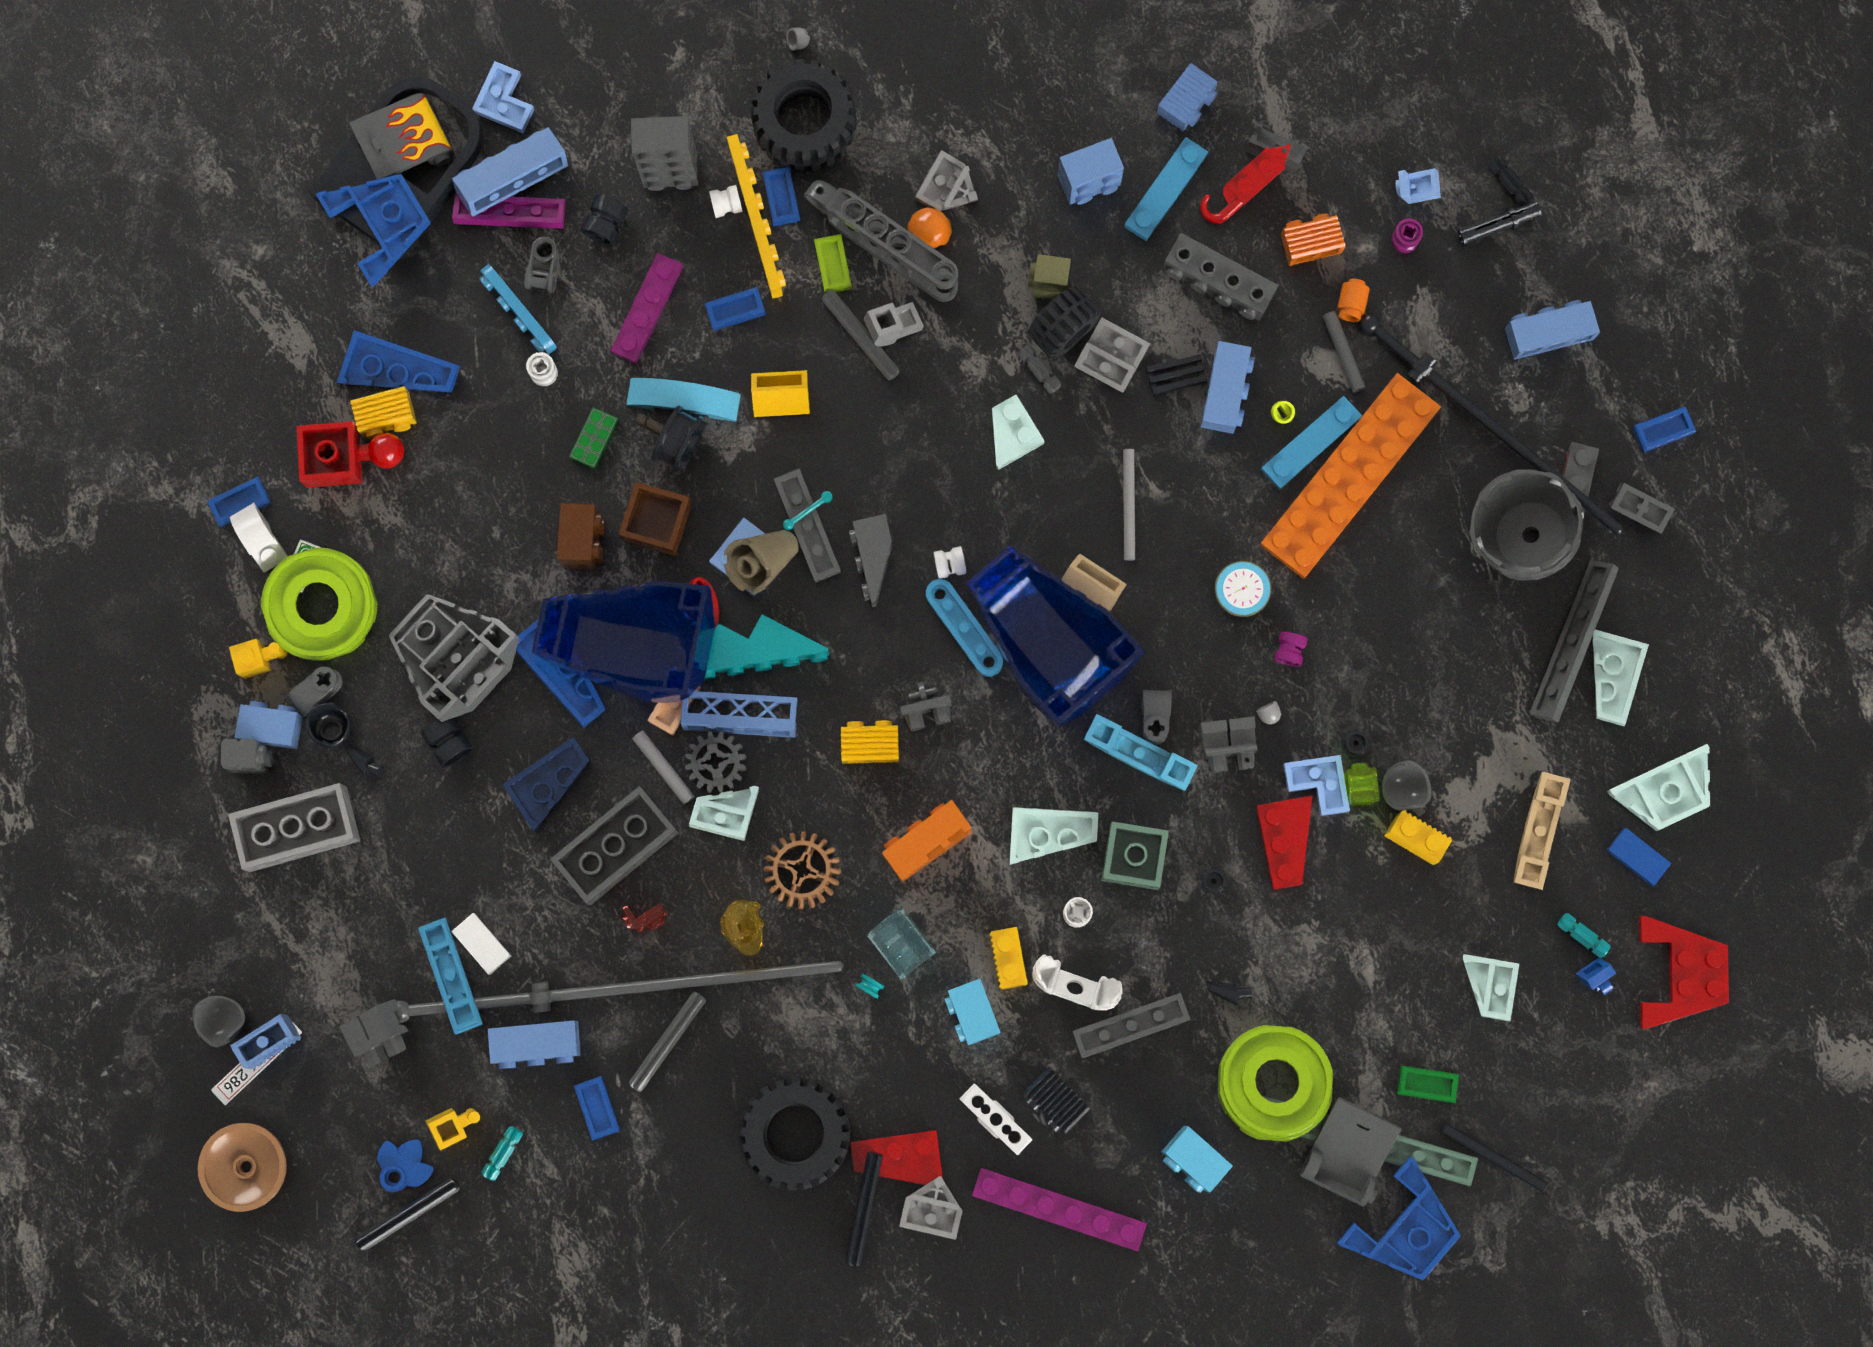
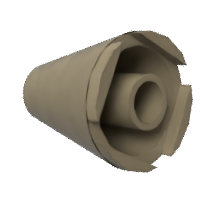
M787 530L735 540L724 551V556L727 555V563L724 564L725 571L730 581L738 589L752 591L750 594L761 592L767 588L797 554L799 549L798 541Z

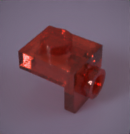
M659 903L636 918L631 908L626 904L622 907L625 914L621 918L630 931L635 928L636 932L641 933L647 928L653 931L665 923L663 918L668 913L663 905Z

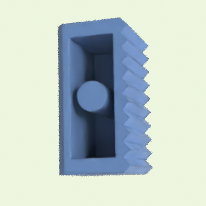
M1190 63L1159 103L1158 115L1171 122L1172 125H1175L1181 131H1184L1188 125L1193 127L1202 115L1199 111L1203 105L1209 106L1217 96L1218 92L1215 91L1217 81Z
M279 1014L230 1046L243 1068L256 1069V1066H261V1062L265 1063L266 1059H271V1056H276V1053H280L281 1050H285L286 1047L295 1044L296 1040L300 1041L301 1036L289 1016Z

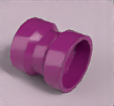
M1410 218L1399 222L1391 238L1392 246L1400 253H1410L1415 250L1423 236L1421 224Z
M1280 632L1278 640L1280 648L1275 652L1274 660L1284 665L1301 667L1303 661L1301 653L1302 649L1306 647L1308 638L1296 633Z

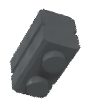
M223 739L221 742V765L228 771L237 775L250 773L267 774L269 767L273 766V751L255 739H240V741L237 739Z

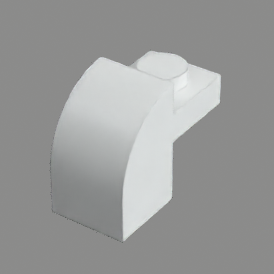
M255 503L230 517L232 526L248 553L253 556L264 573L288 557Z

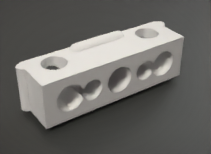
M973 1084L960 1098L978 1117V1122L995 1138H1000L1016 1155H1019L1032 1141L1031 1137L1014 1122V1117L997 1101H992L976 1084ZM975 1096L982 1097L984 1104L990 1106L988 1114H983L981 1107H973L972 1099ZM993 1113H999L1002 1116V1122L998 1126L990 1123V1116ZM1004 1125H1009L1011 1131L1019 1133L1020 1139L1018 1142L1012 1143L1008 1139L1009 1134H1003L1002 1127Z

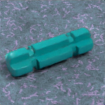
M1565 913L1558 921V927L1564 932L1569 931V935L1585 948L1593 949L1591 952L1597 957H1604L1611 947L1610 944L1603 939H1597V934L1581 922L1577 924L1575 922L1576 918L1569 913Z
M513 1126L508 1127L503 1135L505 1137L504 1140H500L489 1158L490 1163H486L481 1171V1174L491 1181L496 1180L501 1172L499 1170L500 1167H504L515 1149L514 1144H517L523 1136V1133Z

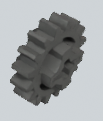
M711 731L708 732V739L706 740L698 736L699 744L697 746L695 744L689 745L693 750V754H685V758L691 761V764L686 765L685 769L686 771H693L689 779L691 781L698 779L697 787L699 789L707 785L708 793H712L714 787H717L721 793L724 791L723 786L725 785L733 789L732 781L734 779L742 780L738 772L746 771V766L740 764V761L747 759L746 755L738 754L743 748L742 745L736 744L733 746L735 738L731 735L725 740L724 733L721 731L717 738H714ZM718 744L726 746L732 753L724 754L719 750ZM707 747V753L703 758L698 759L700 752ZM714 756H717L719 760H723V762L719 763L718 769L708 765L713 761ZM734 765L732 772L724 778L727 768ZM708 771L712 774L714 781L704 778L699 772Z

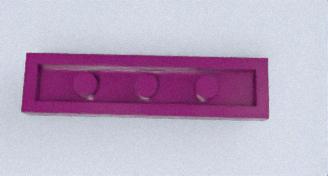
M455 194L452 220L454 224L564 229L566 202L565 199L509 197L472 217L458 195Z
M657 253L610 350L612 354L634 364L638 363L683 269L682 263Z

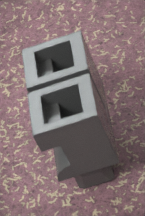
M1254 716L1229 719L1227 722L1226 720L1200 723L1198 728L1204 760L1208 759L1212 774L1227 772L1226 757L1236 756L1238 770L1254 768V754L1258 750L1255 738Z
M395 999L376 1005L339 1026L354 1057L363 1055L369 1068L387 1061L381 1047L382 1045L389 1057L407 1049L401 1035L407 1032L408 1029L404 1025H399L394 1013L399 1010Z

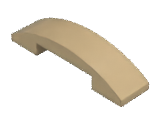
M1541 772L1524 827L1514 883L1543 890L1549 866L1548 858L1561 807H1564L1571 779Z

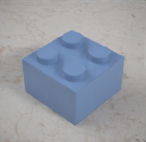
M1110 138L1060 157L1057 176L1069 205L1076 202L1080 205L1089 202L1093 198L1092 196L1103 193V195H1108L1115 192L1121 186L1124 167L1113 140Z

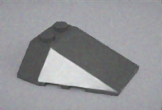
M426 594L389 634V638L401 663L404 664L409 674L408 677L419 695L418 698L421 704L441 722L472 712L511 670L519 637L499 619L486 617L476 611L458 607L454 603Z

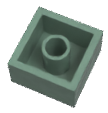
M1112 821L1109 827L1101 881L1158 890L1161 885L1169 831Z

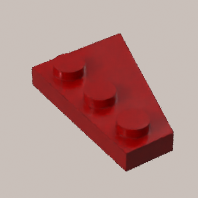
M1313 795L1256 806L1273 890L1302 885Z
M936 1130L850 1142L855 1172H864L867 1153L873 1151L881 1153L883 1156L879 1173L881 1177L927 1185L939 1176L943 1179Z

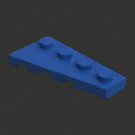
M551 608L518 635L519 640L516 653L580 726L585 728L605 711V707L572 647L554 608Z

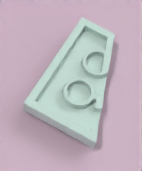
M1595 630L1592 637L1596 719L1625 726L1649 644Z
M1013 807L1010 865L1096 842L1098 812Z

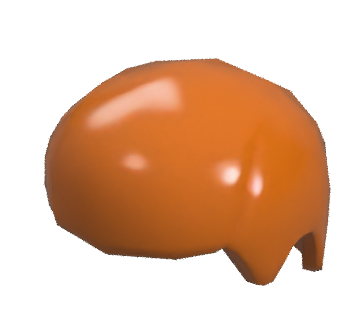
M930 207L915 212L907 226L910 233L932 248L946 245L952 233L951 223L944 213Z

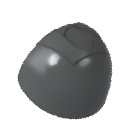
M1410 760L1396 763L1384 776L1382 783L1383 797L1386 803L1393 809L1403 811L1417 810L1430 801L1432 793L1429 777L1425 770L1417 763Z
M224 996L207 997L198 1002L193 1009V1022L196 1032L206 1043L213 1047H220L234 1040L245 1021L243 1008L236 1001Z

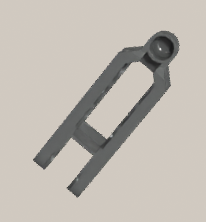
M822 180L813 182L804 193L805 198L812 205L827 215L829 223L838 232L927 294L941 302H948L956 296L958 292L957 266L947 257L856 194L840 187L837 190ZM847 225H848L849 227H851V228H852L853 230H855V231L849 230V228L847 227ZM869 241L874 243L877 247L872 246ZM892 257H894L895 259H897V260L900 261V262L894 261V260L892 259ZM937 288H952L948 293H940Z

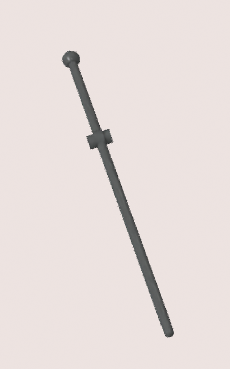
M841 961L819 962L549 990V983L545 981L531 983L532 992L474 999L478 1009L533 1004L534 1013L551 1011L550 1002L825 974L840 972L843 970L844 965ZM404 1000L396 1001L399 1010L394 1012L399 1023L406 1022L410 1016L447 1013L443 1001L409 1005Z

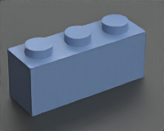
M1575 300L1565 304L1564 308L1555 310L1552 306L1539 310L1536 315L1528 316L1527 313L1512 317V321L1505 327L1514 360L1594 340L1600 333L1591 301L1581 303V300Z
M1218 341L1201 428L1233 434L1236 426L1241 427L1244 417V410L1240 409L1241 399H1247L1250 385L1245 383L1246 374L1252 373L1255 357L1250 356L1252 347Z
M578 1021L488 1029L490 1064H498L499 1069L516 1068V1062L527 1061V1066L545 1065L544 1059L556 1058V1064L574 1062L573 1057L581 1056Z

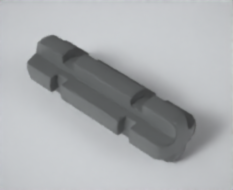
M1028 344L1020 349L1019 357L1024 363H1028L1027 367L1040 383H1044L1043 387L1047 392L1052 394L1061 387V382L1056 376H1052V371L1039 355L1036 356L1034 348Z

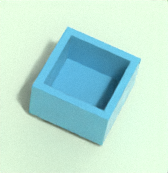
M1183 1126L1161 1151L1166 1156L1163 1162L1174 1172L1179 1173L1182 1170L1188 1176L1185 1181L1200 1193L1202 1190L1210 1193L1233 1167L1189 1126Z

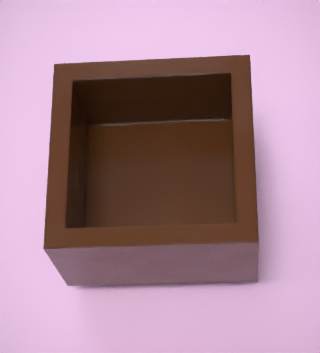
M635 481L618 535L623 542L676 557L692 507L690 497Z
M561 503L557 560L566 570L598 571V563H603L604 548L600 546V536H605L606 521L602 519V513H599L595 505Z

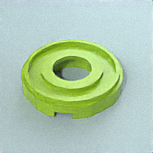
M313 548L286 557L272 570L262 591L261 608L269 634L284 650L303 659L326 661L351 653L364 642L373 622L375 623L377 599L368 573L358 562L336 550ZM321 582L328 584L334 589L338 596L339 606L336 615L330 621L321 625H313L300 617L296 601L298 594L305 586Z
M1262 1025L1240 1035L1224 1053L1219 1064L1218 1098L1225 1114H1228L1245 1134L1259 1140L1287 1142L1308 1133L1326 1115L1332 1102L1333 1070L1324 1050L1306 1033L1293 1027ZM1267 1061H1284L1292 1066L1297 1073L1299 1085L1292 1099L1282 1103L1270 1102L1262 1097L1257 1090L1255 1082L1257 1070Z

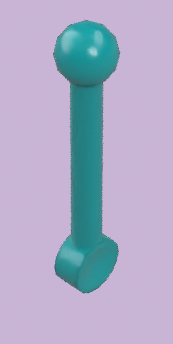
M823 492L821 498L791 520H785L783 522L784 529L791 530L796 522L821 504L830 503L832 501L831 492Z

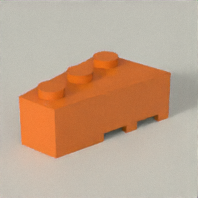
M952 800L947 804L942 803L930 812L931 816L923 822L920 819L907 828L908 833L900 839L896 836L883 845L886 850L882 852V855L901 882H904L972 833V827Z

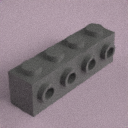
M1180 233L1163 266L1166 274L1178 281L1182 279L1190 283L1191 288L1199 293L1205 294L1207 292L1214 296L1219 304L1226 307L1233 306L1240 310L1239 313L1243 317L1254 320V318L1259 321L1261 320L1278 288V285L1182 233Z

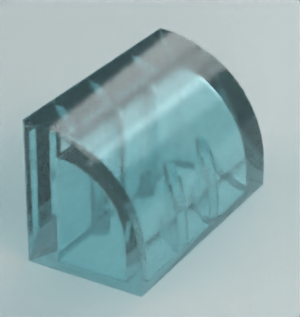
M902 907L886 917L867 934L868 938L901 980L937 953Z

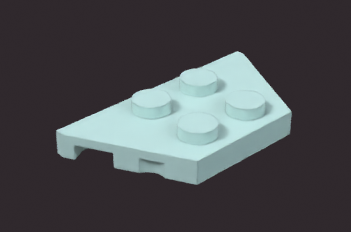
M1706 744L1607 792L1655 831L1663 829L1710 806V792L1708 791V783L1710 782V770H1708L1709 746Z

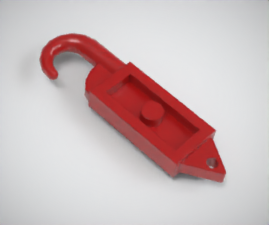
M1288 144L1274 148L1266 147L1226 183L1223 194L1228 205L1219 213L1212 214L1209 212L1207 202L1210 199V195L1206 194L1200 204V212L1203 218L1214 224L1228 220L1286 168L1285 162L1291 145ZM1282 148H1287V152L1283 153Z

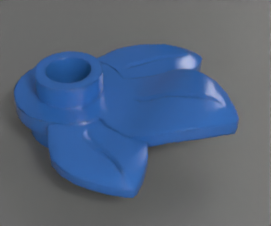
M420 1140L407 1141L399 1148L390 1141L383 1143L378 1151L377 1160L382 1168L380 1183L385 1190L398 1192L406 1186L418 1187L431 1177L434 1168L421 1162L423 1148ZM393 1172H397L400 1175L397 1183H393L390 1180V1175Z

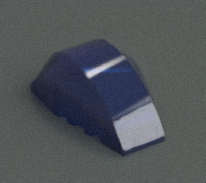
M1010 545L967 581L969 589L1021 692L1057 727L1086 712L1121 682L1145 653V650L1106 608L1096 604L1079 590L1073 589L1064 583L1062 579L1049 573L1038 563Z
M651 581L645 582V585L634 587L626 585L620 586V589L609 591L601 589L594 590L590 594L580 595L576 593L544 598L532 653L579 676L645 702L669 703L682 701L690 697L705 680L715 629L711 588L709 585Z

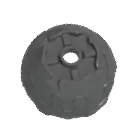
M1518 469L1493 479L1479 493L1472 512L1469 532L1475 551H1478L1485 561L1499 571L1500 574L1504 575V577L1520 581L1539 580L1561 570L1572 560L1581 543L1584 514L1581 503L1557 475L1550 472ZM1529 530L1539 532V538L1534 543H1527L1523 539L1524 534Z

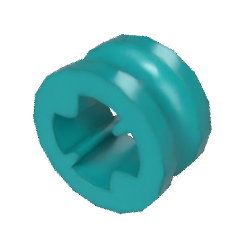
M862 974V982L857 983L856 987L878 999V991L880 989L883 990L885 986Z

